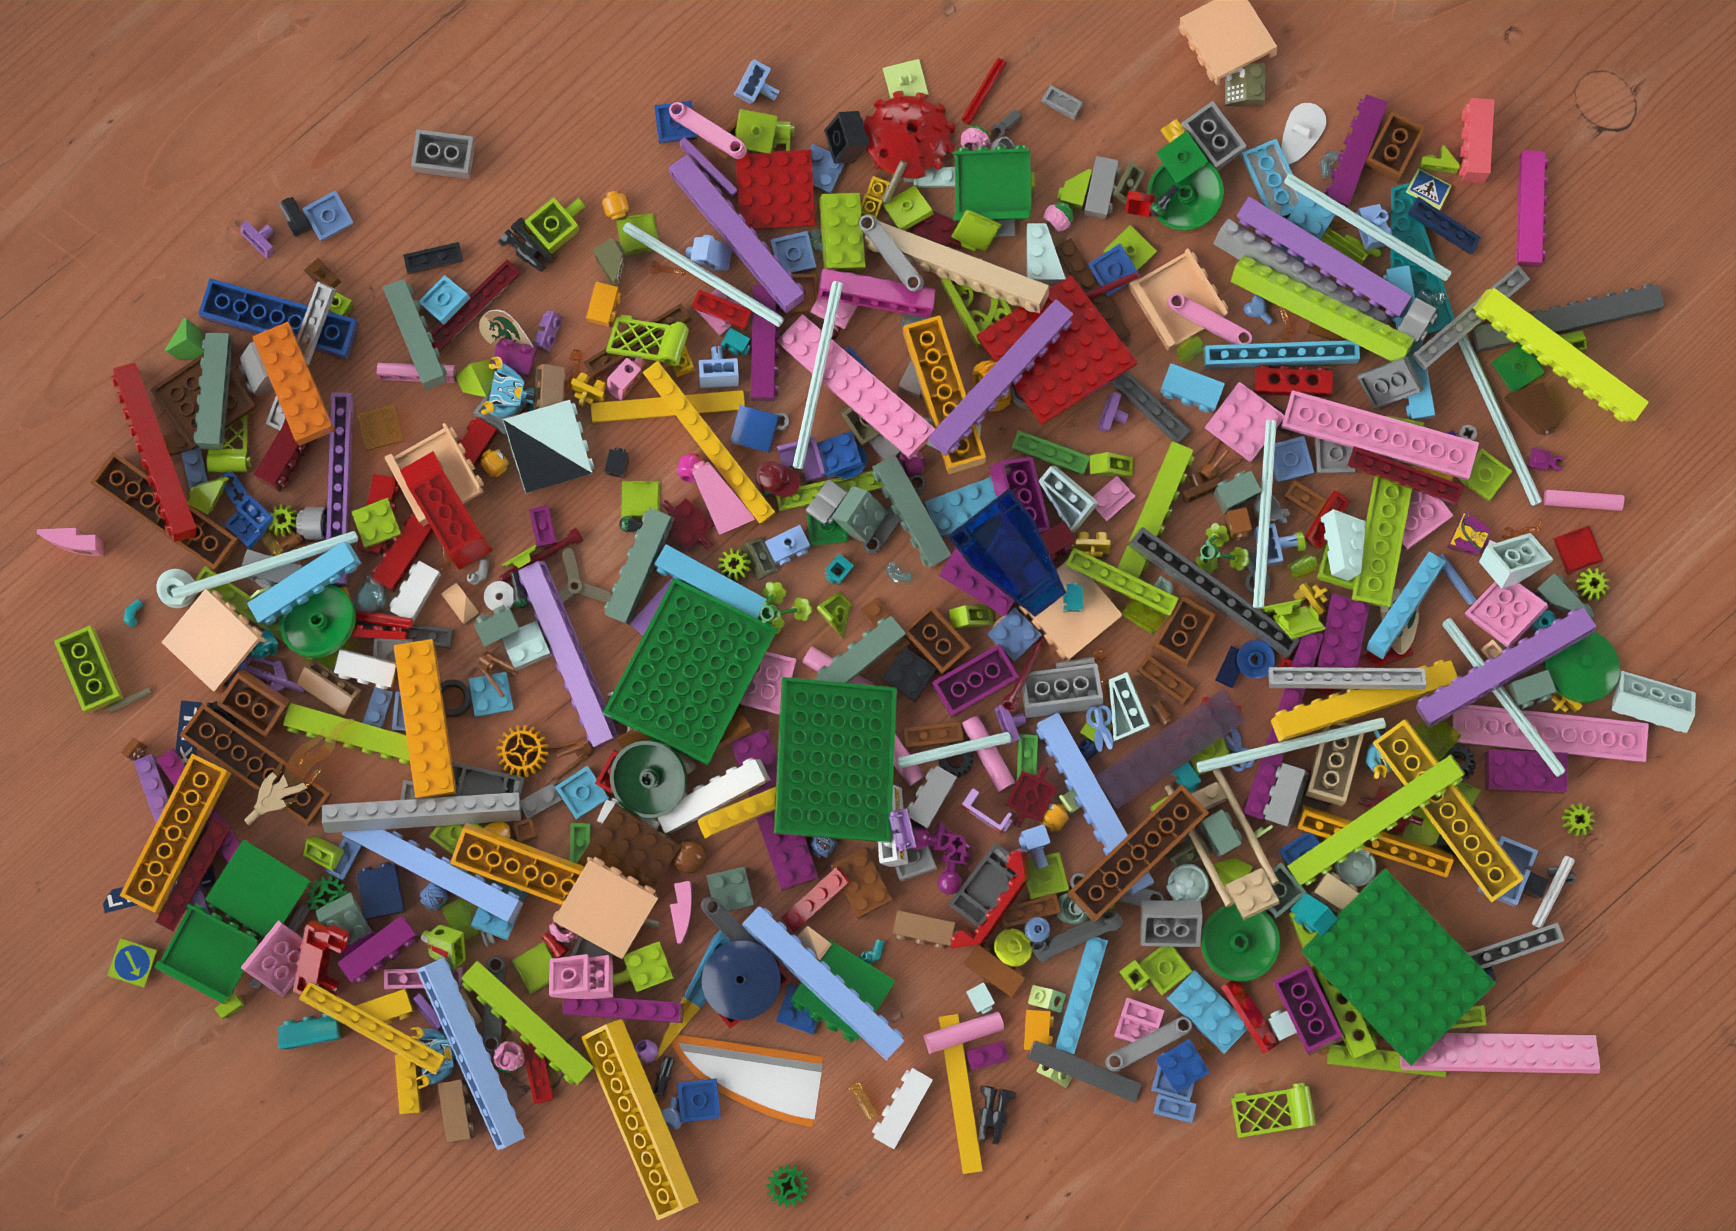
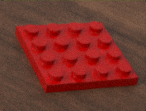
M811 149L770 152V154L764 152L746 153L743 158L736 159L738 213L744 217L748 228L752 227L754 230L816 226Z

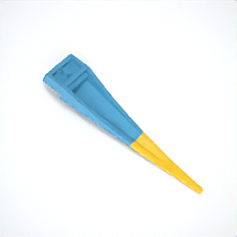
M720 930L713 936L681 1001L684 1004L683 1024L670 1023L658 1047V1056L654 1061L658 1060L680 1031L707 1001L702 989L704 966L715 950L730 942ZM749 934L752 937V939L756 943H758V941L751 934Z

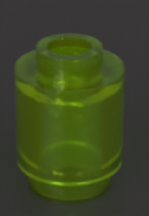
M1191 335L1177 346L1178 349L1175 350V353L1185 363L1203 351L1202 346L1204 343L1198 336L1194 337Z
M1306 554L1293 560L1292 564L1288 565L1294 579H1301L1317 571L1318 562L1314 555Z

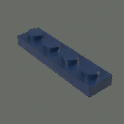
M1419 197L1414 200L1408 212L1409 216L1469 255L1474 252L1481 238Z

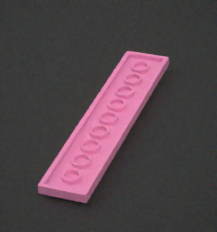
M802 314L776 342L813 374L822 330ZM831 339L822 383L904 455L911 459L928 442L930 434L935 428Z
M1293 390L1281 427L1347 447H1357L1379 456L1469 480L1479 442Z
M1468 705L1452 716L1450 740L1452 743L1537 751L1505 708ZM1521 710L1552 752L1646 762L1649 723Z
M1445 1033L1412 1066L1400 1056L1401 1070L1596 1074L1600 1072L1596 1035Z

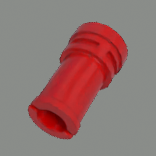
M550 930L542 935L541 939L551 949V953L554 954L555 958H562L569 951L567 947L563 946V943L556 940V937L551 934Z

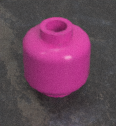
M688 453L681 456L677 468V473L681 480L689 483L695 481L691 469L694 468V464L703 461L699 458L698 454Z

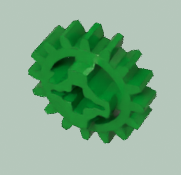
M322 876L321 882L315 879L316 885H309L312 891L311 893H306L310 897L306 902L312 904L309 908L311 911L318 910L320 908L317 904L327 905L348 894L349 891L343 890L346 887L345 884L339 885L340 879L337 878L333 881V877L329 876L328 880H326ZM329 884L336 886L339 891H332ZM321 887L320 893L315 896L317 890ZM326 893L334 895L329 898V902L323 899L326 897Z
M789 1164L786 1165V1169L779 1166V1172L773 1170L774 1176L767 1178L771 1181V1184L766 1185V1187L771 1188V1191L767 1194H773L774 1197L771 1201L778 1200V1206L785 1203L786 1208H788L789 1203H792L795 1207L796 1200L802 1202L801 1196L808 1194L804 1191V1188L809 1187V1185L804 1184V1181L808 1178H802L801 1175L804 1171L797 1172V1166H794L793 1169H790ZM789 1172L787 1178H777L780 1174ZM795 1176L799 1178L801 1188L796 1186L794 1181ZM790 1177H792L791 1186H793V1189H789L783 1195L785 1187L782 1186V1183H787ZM774 1184L779 1186L780 1196L776 1194ZM788 1194H798L795 1198L786 1200Z

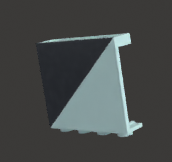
M570 400L503 419L525 494L582 476L591 475L592 470L595 469L592 458L588 459L586 451H589L587 441H582L580 433H583L581 422H577L575 415L578 414L575 403L571 404Z

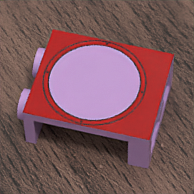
M972 788L962 803L961 808L999 834L1002 830L1006 832L1013 821L1010 819L1012 814L1008 812L999 825L972 807L979 795V792Z

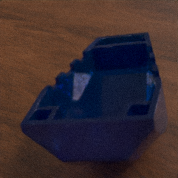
M1010 488L988 502L947 536L974 570L1035 617L1066 594L1034 518Z

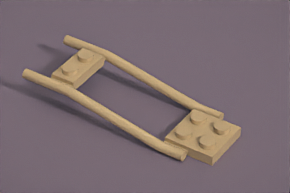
M1218 768L1213 770L1218 783L1215 782L1192 793V795L1206 810L1228 799L1263 869L1260 868L1226 884L1224 887L1195 828L1189 832V835L1225 906L1230 907L1235 903L1243 920H1246L1279 904V900L1271 887L1278 884L1279 880L1271 868L1222 771ZM1171 784L1165 786V790L1170 796L1175 790Z

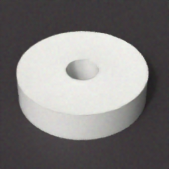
M503 581L491 583L484 592L485 604L492 611L501 605H504L505 608L508 606L511 608L514 605L513 588ZM498 594H503L501 600L496 599Z

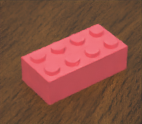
M1471 98L1469 103L1465 105V109L1462 110L1461 119L1465 122L1464 128L1461 129V139H1464L1463 146L1460 147V157L1463 158L1459 168V176H1462L1461 182L1484 184L1491 173L1493 99Z

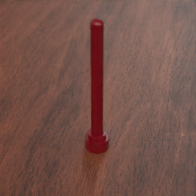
M1134 272L1088 291L1085 294L1089 299L1138 280L1140 274Z
M577 528L569 531L568 537L531 557L530 562L518 568L516 566L500 575L499 580L505 582L511 578L510 573L519 571L537 561H542L571 543L572 545L575 543L579 544L584 540Z
M1040 637L1037 640L1011 694L1005 696L1002 706L1006 710L1015 711L1019 705L1018 696L1046 640L1044 637Z

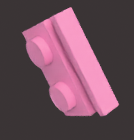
M1116 476L1093 496L1099 502L1095 510L1107 522L1132 501L1135 495Z

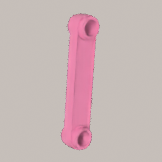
M675 102L670 106L669 113L676 122L733 158L741 159L746 155V146L738 138L682 103ZM736 147H740L738 151H734Z
M1174 293L1169 297L1168 307L1173 312L1232 344H1251L1252 335L1249 331L1181 294ZM1179 299L1181 305L1174 306L1171 300ZM1239 336H1246L1248 338V342H1240Z

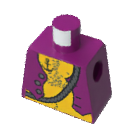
M1464 512L1459 519L1447 548L1478 556L1482 548L1486 549L1488 545L1497 542L1487 538L1491 530L1489 527L1467 512Z

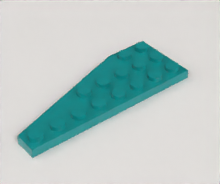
M1410 183L1391 188L1390 228L1392 236L1436 262L1424 225L1408 215L1415 200L1414 196L1406 193ZM1390 248V269L1409 265L1415 299L1418 298L1437 309L1436 314L1438 317L1433 325H1428L1426 329L1428 331L1427 335L1441 331L1455 319L1442 279Z

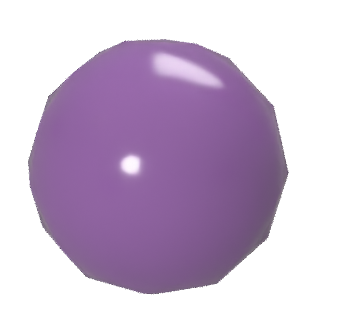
M649 1039L640 1040L634 1047L642 1064L652 1063L658 1056L657 1045Z

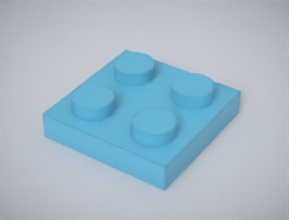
M444 275L418 303L444 325L470 299V296Z
M507 672L491 674L505 696L503 698L486 676L468 679L475 717L514 710Z
M588 766L555 786L576 820L605 802L606 799H609L603 788L595 784L597 779Z

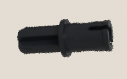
M664 1056L659 1073H656L657 1079L652 1090L653 1093L664 1096L668 1080H671L670 1074L675 1062L674 1058Z

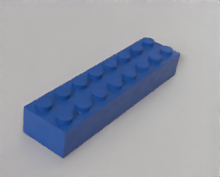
M210 278L198 314L203 320L256 335L289 322L297 338L308 306ZM328 312L314 351L348 360L359 327L357 320Z

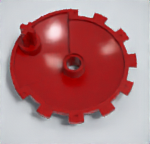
M896 91L893 93L894 98L886 102L881 98L877 100L873 105L877 108L873 117L866 115L864 120V129L869 138V146L866 149L874 160V168L876 170L878 168L884 169L894 175L900 160H902L907 165L901 177L908 179L926 177L925 171L933 167L937 171L942 169L945 163L941 160L946 153L952 155L955 149V144L950 143V133H955V125L953 122L948 123L943 113L946 112L944 106L940 103L936 106L926 100L927 95L917 92L915 97L904 96L903 91ZM907 129L913 130L914 133H910Z

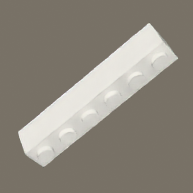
M747 759L743 762V766L727 770V774L723 777H720V775L709 780L710 784L706 786L702 784L693 789L694 792L689 795L685 793L675 809L663 816L657 817L665 834L673 833L769 782V775L761 759Z

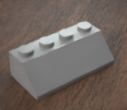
M1097 663L1030 672L1022 688L1026 718L1054 715L1057 712L1061 714L1085 711L1091 707L1098 708L1103 705V694Z

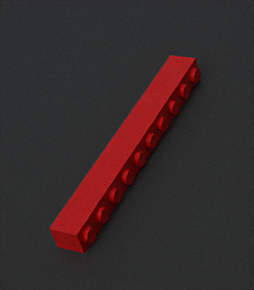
M131 363L113 368V376H110L113 387L118 389L116 393L119 404L123 403L124 409L122 411L125 420L129 419V431L131 436H135L136 442L134 443L137 453L141 452L142 458L140 460L142 467L148 471L147 481L149 486L154 488V500L160 504V517L162 520L165 519L167 523L165 525L168 537H172L173 542L196 536V525L136 363Z
M476 417L475 421H470L467 426V433L457 441L458 444L461 443L466 451L464 454L466 460L470 459L475 468L482 458L481 455L487 451L498 434L496 428ZM413 513L412 517H407L403 524L405 527L401 532L402 535L393 539L394 544L391 549H386L382 556L384 558L380 565L377 564L372 571V579L393 593L434 532L430 524L423 526L418 521L415 513Z

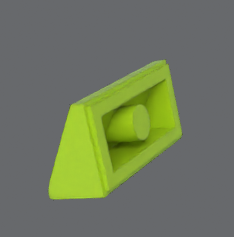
M315 835L306 838L303 856L334 871L344 850Z

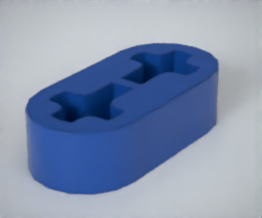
M224 473L221 478L225 476L231 479L234 478L232 483L235 487L232 488L229 484H226L224 490L230 500L237 506L241 502L239 500L235 501L237 498L235 491H238L241 495L244 494L243 500L248 496V493L234 473Z

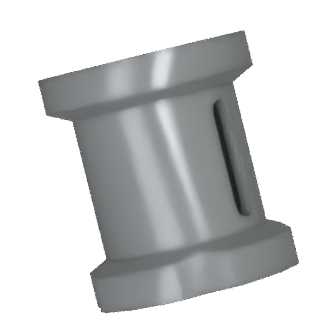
M1465 425L1457 433V436L1473 441L1477 435V430L1471 425ZM1465 431L1467 434L1471 435L1469 438L1467 436H1463Z

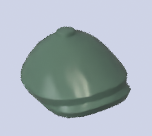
M1068 892L1058 898L1061 913L1057 914L1060 921L1077 925L1089 919L1067 895Z

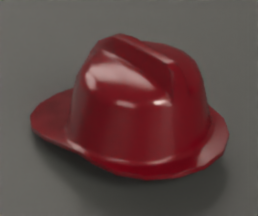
M767 461L762 463L756 470V483L764 491L785 498L794 495L799 489L800 479L798 474L787 466L774 461Z

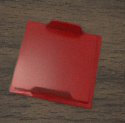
M1589 525L1553 538L1567 574L1603 561Z

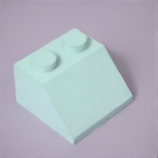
M537 620L520 627L518 631L502 638L516 671L552 656Z

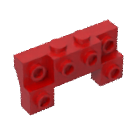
M313 920L306 924L303 941L300 944V957L296 963L298 968L293 988L294 992L302 994L310 981L337 996L340 982L327 976L331 951L334 950L342 953L346 950L350 932L335 925L327 927Z

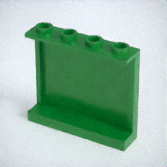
M1016 145L1014 149H1007V146H996V150H988V147H977V150L969 151V148L962 147L958 148V151H953V155H955L956 199L954 221L960 222L966 210H970L990 220L1032 219L1031 150L1026 149L1025 145Z
M243 839L205 900L209 902L208 906L215 911L219 909L224 911L226 918L233 922L235 920L240 921L242 928L248 931H256L259 933L257 937L263 940L278 921L284 924L312 881Z
M197 903L194 906L188 904V910L163 957L160 961L157 960L154 968L227 1005L245 972L241 966L261 941L256 939L258 935L247 930L244 933L239 930V925L231 921L228 924L221 921L222 916L214 912L211 915L204 912L205 907Z
M829 939L828 942L832 945L821 960H817L820 963L822 961L830 967L829 971L834 976L836 974L845 981L844 985L848 989H854L859 994L858 998L863 1003L865 1001L874 1008L873 1012L876 1013L893 987L895 980ZM801 982L791 998L792 1006L801 1012L805 1010L810 1013L809 1017L817 1022L821 1020L830 1031L834 1033L836 1031L840 1032L846 1041L857 1043L860 1036Z

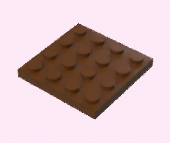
M204 353L150 389L192 450L199 447L194 442V432L197 431L198 426L195 417L196 413L199 412L197 396L201 393L199 377L202 376L203 369H201L200 362L201 358L204 357ZM231 370L225 429L257 408Z
M615 803L577 864L585 867L588 857L592 859L597 857L604 861V865L608 868L613 866L622 872L621 875L626 878L631 876L639 881V885L643 887L647 885L654 889L681 845Z

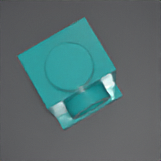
M731 328L721 343V347L724 350L728 347V351L737 356L738 354L747 356L752 345H750V338Z
M838 554L824 571L827 575L825 579L832 585H835V583L840 585L850 572L853 571L854 565L841 554ZM840 569L842 571L841 575H836L834 573L835 570Z
M1067 583L1066 592H1063V603H1067V606L1063 607V612H1083V586H1078V583Z
M270 629L262 632L261 636L266 641H259L248 654L253 659L263 658L271 653L273 656L277 655L278 642Z
M1186 762L1170 774L1172 778L1176 775L1177 784L1179 786L1183 785L1190 793L1199 788L1198 783L1201 780L1189 762Z

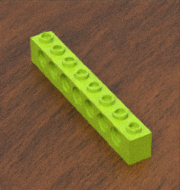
M1291 912L1288 916L1303 948L1317 933L1314 932L1312 934L1307 931L1304 924L1300 926L1293 919L1295 915ZM1309 961L1323 995L1345 1038L1344 1042L1352 1059H1357L1375 1051V1046L1378 1044L1373 1034L1370 1035L1367 1029L1369 1027L1368 1021L1348 1000L1346 1004H1340L1337 1001V995L1341 993ZM1348 1012L1353 1013L1355 1021L1348 1022L1345 1019V1014ZM1354 1031H1361L1363 1033V1040H1356L1353 1037Z

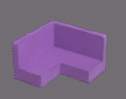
M815 437L809 439L803 471L806 482L825 477ZM798 441L777 447L782 465L793 467Z

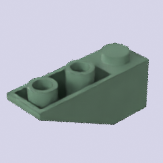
M1551 575L1534 591L1541 600L1552 608L1569 613L1576 608L1580 610L1584 607L1591 618L1595 616L1592 613V608L1586 603L1583 604L1578 599L1579 595L1573 589L1570 590L1560 575Z

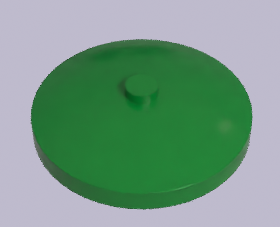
M1207 163L1179 184L1175 182L1164 164L1160 165L1153 173L1147 193L1155 195L1154 201L1165 195L1172 185H1176L1179 188L1172 197L1166 214L1162 217H1156L1164 226L1177 231L1197 230L1210 223L1220 211L1224 200V186L1218 171L1210 163Z
M329 584L325 586L324 591L311 595L308 597L309 600L301 605L297 604L290 613L281 615L280 631L282 638L293 652L302 657L322 658L339 650L353 632L356 620L354 605L348 595L334 585Z
M1597 632L1590 634L1543 662L1544 671H1549L1556 691L1564 698L1577 703H1593L1605 698L1615 688L1620 676V662L1614 647Z
M1235 903L1230 907L1223 906L1208 918L1202 930L1201 950L1205 961L1216 974L1231 981L1244 982L1262 976L1273 966L1279 953V932L1273 919L1265 911L1243 920Z

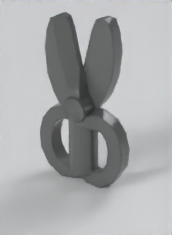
M1252 548V560L1249 557L1250 563L1245 566L1251 572L1246 577L1245 585L1247 590L1253 594L1254 589L1251 588L1249 580L1253 577L1255 584L1256 548ZM1266 573V582H1267V583H1266V586H1265V591H1267V590L1270 588V585H1271V580H1270V577H1269V575H1268L1267 573Z

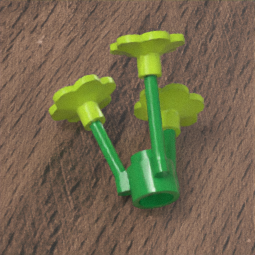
M1213 523L1206 530L1208 540L1201 547V555L1195 559L1197 566L1211 575L1214 570L1219 568L1218 557L1231 560V568H1236L1238 571L1244 570L1245 566L1250 563L1249 551L1247 549L1236 547L1230 554L1219 552L1217 546H1223L1224 542H1227L1230 538L1227 533L1228 528L1225 525L1220 526L1219 523Z
M767 582L762 591L763 596L767 600L762 603L763 607L760 610L763 623H768L778 628L776 634H779L781 628L785 625L782 614L794 613L796 620L802 619L807 621L813 609L807 598H796L795 604L792 605L791 609L778 610L771 603L780 604L787 592L782 588L780 582Z

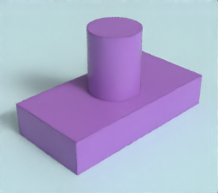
M245 221L241 225V234L268 259L273 255V246L266 239L274 234L273 229L266 224L257 231L248 221Z
M1113 392L1108 395L1097 430L1101 432L1109 431L1113 420L1122 424L1126 422L1128 413L1117 409L1121 394Z
M999 705L994 711L1003 733L1009 732L1011 735V742L1007 744L1016 743L1020 740L1016 727L1026 724V718L1023 713L1011 716L1010 711Z
M419 993L413 998V1004L431 1026L439 1031L442 1025L432 1003L428 1004Z

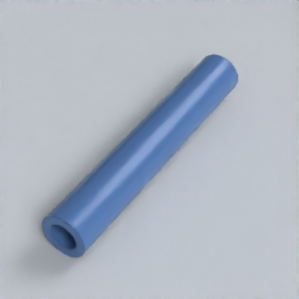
M1441 554L1438 556L1446 561L1443 571L1467 604L1470 606L1476 602V598L1445 555Z

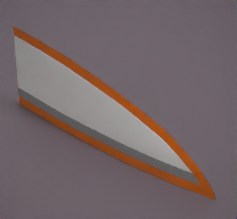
M677 1035L671 1042L677 1056L700 1080L717 1078L718 1092L773 1118L802 1126H814L824 1060L823 1056L685 1035Z

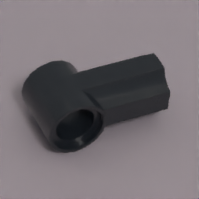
M293 197L282 200L279 206L295 237L312 229Z

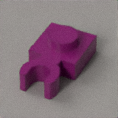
M1532 448L1528 468L1547 471L1549 466L1554 471H1561L1562 467L1556 466L1555 461H1563L1564 458L1562 456H1555L1553 458L1550 457L1551 451Z

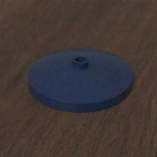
M733 941L722 945L708 958L702 973V989L708 1003L719 1014L734 1020H749L764 1014L776 1001L781 987L780 969L775 958L764 947L750 941ZM739 976L744 978L743 983L737 982Z

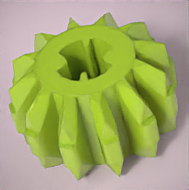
M280 504L279 510L274 506L273 510L275 512H268L274 518L268 529L270 531L274 530L276 536L281 532V535L286 537V531L292 535L293 531L291 528L297 529L295 524L297 517L295 516L298 512L296 510L291 511L292 507L290 505L285 508L284 504ZM284 516H285V519H286L287 521H286V523H283V522H282V524H281V522H280L279 520H280L281 517L284 519Z
M731 548L730 555L724 551L725 559H718L719 562L723 563L718 565V569L723 570L721 575L725 576L728 574L727 578L732 579V576H734L735 581L739 580V574L742 578H745L746 576L743 571L749 572L750 568L746 567V565L751 564L750 560H745L748 555L746 553L741 555V549H738L736 554H734V550ZM732 561L739 562L736 569H733L732 566L729 567V565H732Z
M1588 568L1586 573H1580L1581 578L1576 581L1578 584H1581L1577 587V590H1583L1580 596L1584 597L1587 594L1588 601L1592 600L1593 597L1598 601L1600 596H1606L1604 590L1610 589L1605 584L1610 581L1609 578L1603 579L1606 573L1602 572L1599 575L1598 568L1594 569L1593 572ZM1590 582H1592V583L1596 582L1597 586H1596V587H1594V586L1590 587L1589 583H1590Z
M1579 803L1577 808L1574 804L1570 805V810H1564L1567 816L1561 817V820L1567 821V823L1562 825L1563 828L1569 826L1570 828L1567 833L1571 834L1574 831L1576 837L1579 836L1580 832L1583 836L1587 835V830H1593L1590 824L1595 823L1594 819H1590L1594 812L1587 813L1589 806L1582 810V803ZM1580 816L1582 823L1577 824L1575 817Z

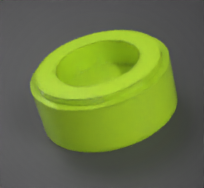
M1302 532L1294 533L1297 536L1296 540H1298L1297 552L1305 551L1306 541Z

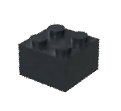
M859 111L838 112L824 129L834 164L854 163L869 146V138L866 135L864 121Z
M904 647L884 676L883 682L890 687L897 688L899 693L915 703L936 673L937 668Z

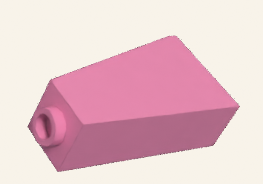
M700 461L693 465L694 468L691 469L719 535L755 520L751 512L709 462Z

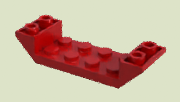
M432 451L404 467L400 472L409 491L446 553L460 570L493 550L485 536L480 533L442 469L443 466L437 455Z
M1024 849L1012 850L1006 858L1008 861L1006 866L1018 875H1014L1009 881L1008 886L1010 888L1000 894L997 899L998 905L991 908L986 914L985 918H987V921L980 924L974 933L967 928L956 931L950 939L952 941L951 948L981 944L990 937L1030 879L1026 851Z

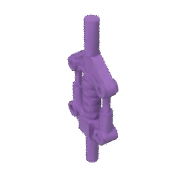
M249 655L244 659L246 664L243 669L259 680H266L267 683L271 682L269 686L277 692H280L285 687L300 693L305 692L297 683L288 680L281 661L273 662L265 659V657L253 659ZM252 660L261 664L271 665L274 668L275 674L273 675V673H268V671H263L262 669L258 670L257 667L253 668L249 664Z

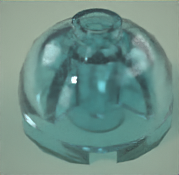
M366 575L364 579L367 582L365 584L361 583L353 603L356 604L354 608L355 612L375 613L378 608H383L387 598L384 597L385 590L383 585L371 576Z

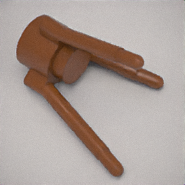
M1220 439L1216 441L1208 458L1201 466L1202 470L1200 473L1209 481L1217 477L1220 478L1242 462V458H1239L1218 472L1220 470L1218 465L1230 452L1227 449L1215 463H1210L1220 445Z
M487 651L478 661L481 665L479 670L486 675L493 687L503 698L505 696L488 670L494 671L499 666L513 676H517V673L514 672L515 667Z
M579 738L575 741L549 746L548 750L574 745L572 749L557 754L558 758L573 752L576 753L577 757L581 755L580 758L561 771L555 777L556 779H559L580 762L589 758L588 754L592 753V749L587 738L583 740Z

